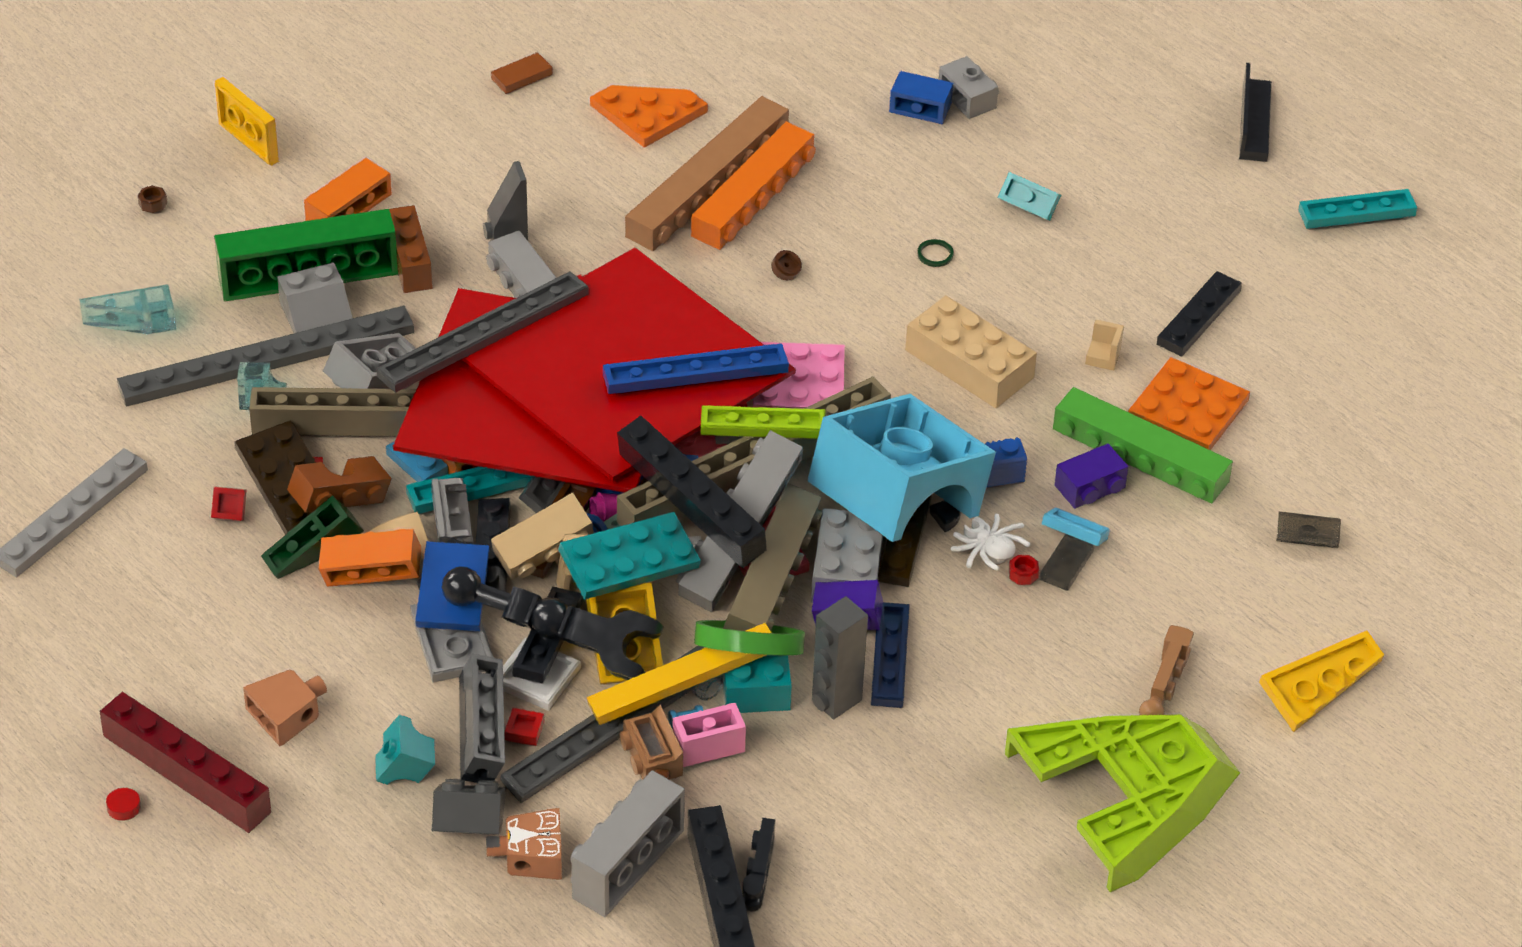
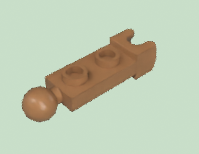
M1169 626L1164 639L1162 663L1153 683L1150 699L1145 700L1141 704L1139 715H1164L1165 700L1171 701L1176 687V683L1173 682L1174 677L1180 679L1183 668L1186 666L1191 652L1190 644L1194 635L1193 631L1180 626Z

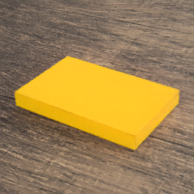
M224 77L215 80L219 124L270 166L279 162L275 118Z

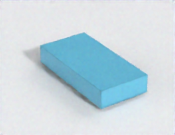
M1056 507L1044 514L1041 523L1044 526L1095 546L1105 542L1110 533V529Z

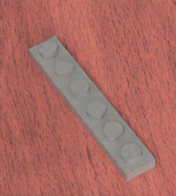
M123 448L0 548V567L17 578L148 470L147 462Z

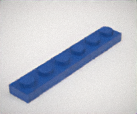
M782 343L605 364L603 365V377L608 394L787 373L789 362Z

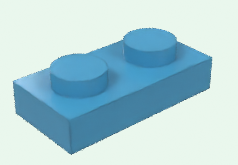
M395 441L386 446V455L416 482L448 474V465L441 459L393 451Z

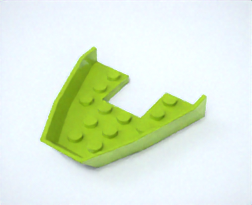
M1183 715L1102 716L1007 729L1005 755L1010 758L1020 754L1041 782L1098 759L1128 797L1126 800L1077 821V830L1109 871L1107 881L1109 892L1139 880L1206 818L1240 774V771L1205 728Z

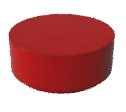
M131 788L115 789L106 798L107 812L116 820L132 819L140 811L139 794Z

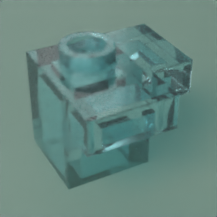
M240 362L237 378L239 410H249L252 387L287 388V383L280 382L273 377L270 363Z

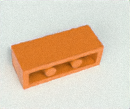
M368 158L363 159L304 199L305 220L310 221L369 211L392 195L390 173Z
M397 529L395 531L321 538L318 569L327 587L419 578L421 545L414 529Z

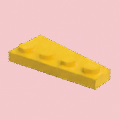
M1366 630L1263 674L1259 683L1294 732L1378 665L1385 654Z

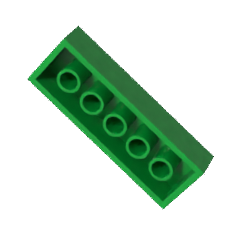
M389 209L214 235L218 278L224 302L279 293L278 276L330 263H335L343 283L398 275L396 232Z

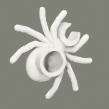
M995 514V520L990 530L989 524L976 516L972 519V529L964 525V535L958 532L953 533L955 538L966 543V545L952 546L951 551L960 552L973 549L967 559V568H971L973 559L980 551V556L986 565L998 571L999 566L996 564H1001L1013 557L1015 553L1013 541L1030 547V542L1024 538L1006 533L1015 529H1021L1024 527V524H1012L997 530L1000 516Z

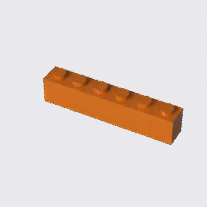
M786 121L691 215V237L719 250L728 241L731 242L737 232L744 225H748L753 216L760 209H764L768 201L775 194L780 193L784 185L791 178L796 177L802 166L813 159L816 152L814 147L815 134Z

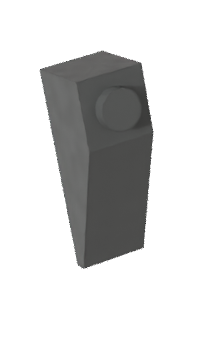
M520 161L513 162L487 209V222L483 223L486 240H494L520 230L528 241L527 179Z

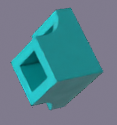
M399 714L383 733V746L375 755L376 781L386 785L399 779H407L419 783L435 765L434 738L419 733L414 728L411 718Z

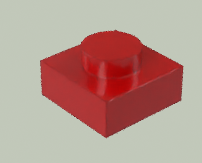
M215 486L213 488L211 518L243 521L247 489Z
M512 708L504 731L505 741L537 746L545 722L544 713Z

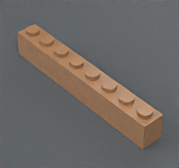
M764 96L757 99L625 216V237L651 251H654L662 243L667 242L670 236L677 229L682 228L691 218V215L786 121L789 122V109Z

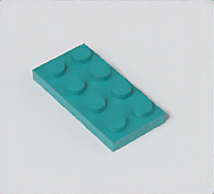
M675 512L560 542L558 549L584 600L699 568L701 559Z

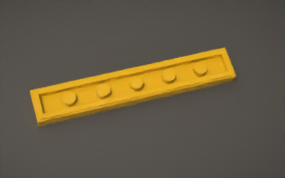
M766 623L746 630L749 632L771 633ZM703 648L586 697L587 702L599 725H602L766 655Z

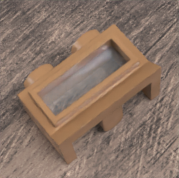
M661 704L652 713L623 720V731L619 733L620 741L624 751H630L631 765L635 775L640 774L643 780L651 770L656 772L657 769H666L670 771V779L683 776V751Z

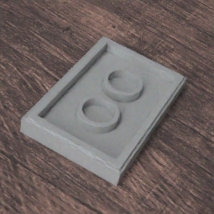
M418 604L410 605L411 615L432 682L459 677L472 653L493 657L482 621L480 631L416 627L415 623Z

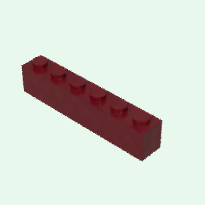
M123 691L99 711L103 737L247 833H250L271 814L269 787Z

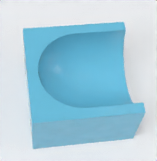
M906 394L824 416L807 481L887 539L894 542L901 540L911 516L933 493L967 517L979 516L996 452L912 394Z

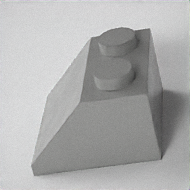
M335 263L277 277L279 301L293 333L352 319L344 283Z

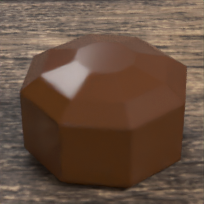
M151 185L142 188L137 195L138 204L142 211L155 213L163 210L167 204V195L164 189L158 186Z

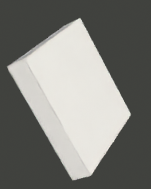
M525 637L503 665V692L549 711L581 669V661L558 652L543 684L513 677V665L527 639Z

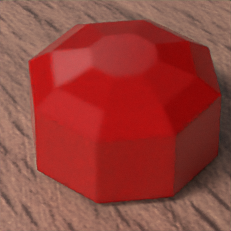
M1017 555L1009 561V579L1018 585H1031L1038 579L1039 562L1032 556Z

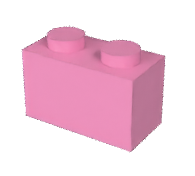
M736 703L673 718V732L683 751V767L745 752L746 726Z

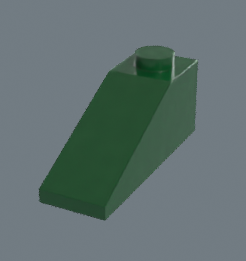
M331 496L265 551L261 557L274 576L279 579L319 561L321 538L361 534L364 532V529L350 510L334 496Z

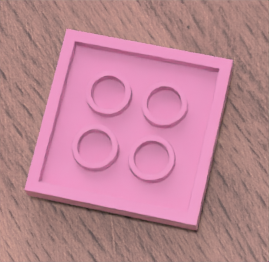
M761 342V343H763L764 345H771V344H779L780 342ZM782 343L788 362L796 368V373L753 398V407L804 409L843 391L845 345Z

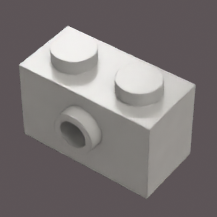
M968 56L940 66L939 80L953 82L952 103L968 119L997 108L999 89L996 82L991 80L982 71L980 66L975 64Z

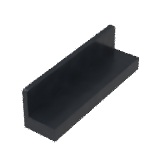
M1246 62L1242 88L1239 159L1267 162L1269 152L1271 81L1250 79L1251 63Z

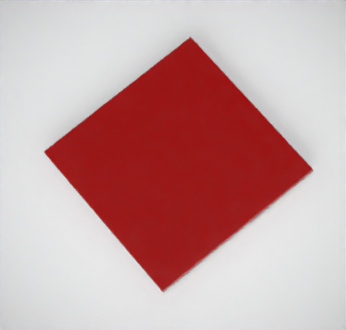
M637 248L627 251L580 277L579 279L589 287V295L461 359L611 481H615L635 469L620 455L617 432L640 415L667 440L676 445L701 430L702 406L740 407L796 373V368L789 364L787 373L608 394L603 377V365L764 345Z
M458 288L438 337L516 298ZM462 360L420 380L393 444V451L624 493L637 487L642 476L636 469H633L617 480L611 481Z

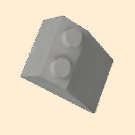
M400 333L336 341L323 372L340 388L390 389L377 377V368L416 348Z

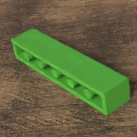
M1073 387L1055 407L1054 430L1094 449L1109 443L1126 464L1188 492L1197 498L1212 504L1230 482L1232 460Z

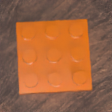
M1170 357L1128 412L1211 450L1249 401L1250 391Z

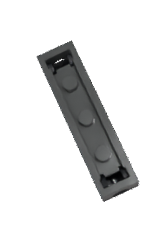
M472 653L459 676L460 779L478 783L480 780L495 781V778H497L505 764L503 659ZM478 670H484L486 673L478 672Z

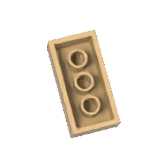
M946 295L907 324L905 346L907 352L994 408L999 407L1034 379L1037 352Z

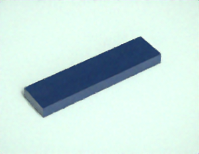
M883 602L880 630H876L871 706L903 708L910 604Z

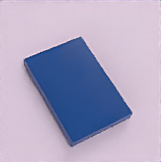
M426 541L415 620L416 627L480 631L483 604L475 601L467 606H455L443 596L441 587L447 572L459 566L469 567L476 571L481 578V583L486 585L490 553L489 545Z

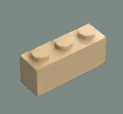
M571 493L492 538V549L511 580L517 577L524 578L532 574L536 570V566L545 561L553 562L560 557L558 549L560 542H563L564 534L590 535L593 534V525L575 495Z

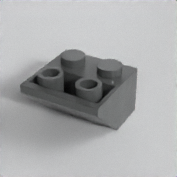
M445 779V782L439 784L433 791L432 831L500 834L502 831L506 787H498V781L480 780L474 786L465 785L464 779Z

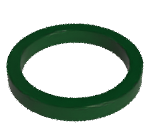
M939 239L926 240L919 245L917 250L919 260L925 265L932 267L947 265L952 261L954 253L949 243ZM929 245H940L949 251V256L942 261H931L926 259L921 251Z

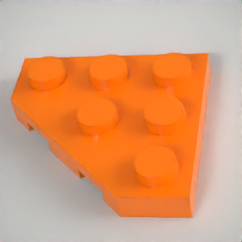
M611 85L590 96V106L644 148L708 112V103L687 89Z

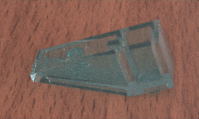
M168 284L79 299L83 325L146 335L177 330L174 306Z

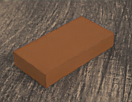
M538 52L491 71V79L505 94L553 75V67Z

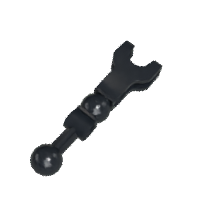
M459 566L449 570L442 581L443 596L451 604L467 606L476 601L504 611L502 618L511 623L529 629L533 628L536 633L543 637L553 638L558 636L563 641L600 654L601 661L613 676L625 680L646 673L640 664L631 661L626 656L627 646L631 640L639 636L656 639L661 636L664 626L658 620L632 610L621 612L611 618H605L572 606L567 607L565 602L558 598L549 597L542 599L540 595L522 588L513 587L511 593L481 583L480 576L469 567Z

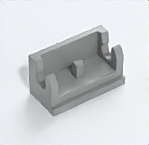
M432 479V499L438 542L447 543L452 537L466 544H473L466 484H463V479Z

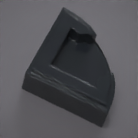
M945 500L930 505L931 516L944 532L951 530L959 522L961 512Z

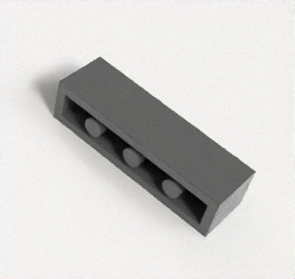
M847 596L816 615L812 701L818 710L824 711L833 720L861 702L863 696L868 614Z

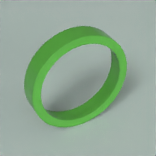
M726 620L696 621L694 644L702 647L763 655H801L804 651L805 631L773 625L771 633L749 632L723 628Z

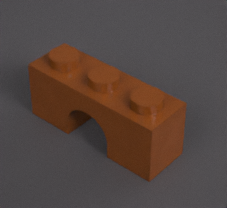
M415 205L389 209L396 232L398 275L403 293L432 289L431 261Z
M374 456L347 459L342 476L329 471L322 462L295 465L287 490L304 512L308 513L315 511L331 496L338 499L346 508L383 503L392 478Z

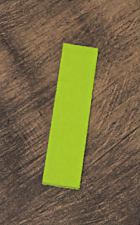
M702 406L701 435L766 437L771 430L785 438L818 439L822 419L825 416V409Z

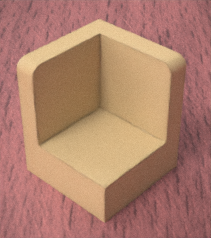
M1095 320L1092 341L1086 355V365L1115 370L1121 352L1124 325Z

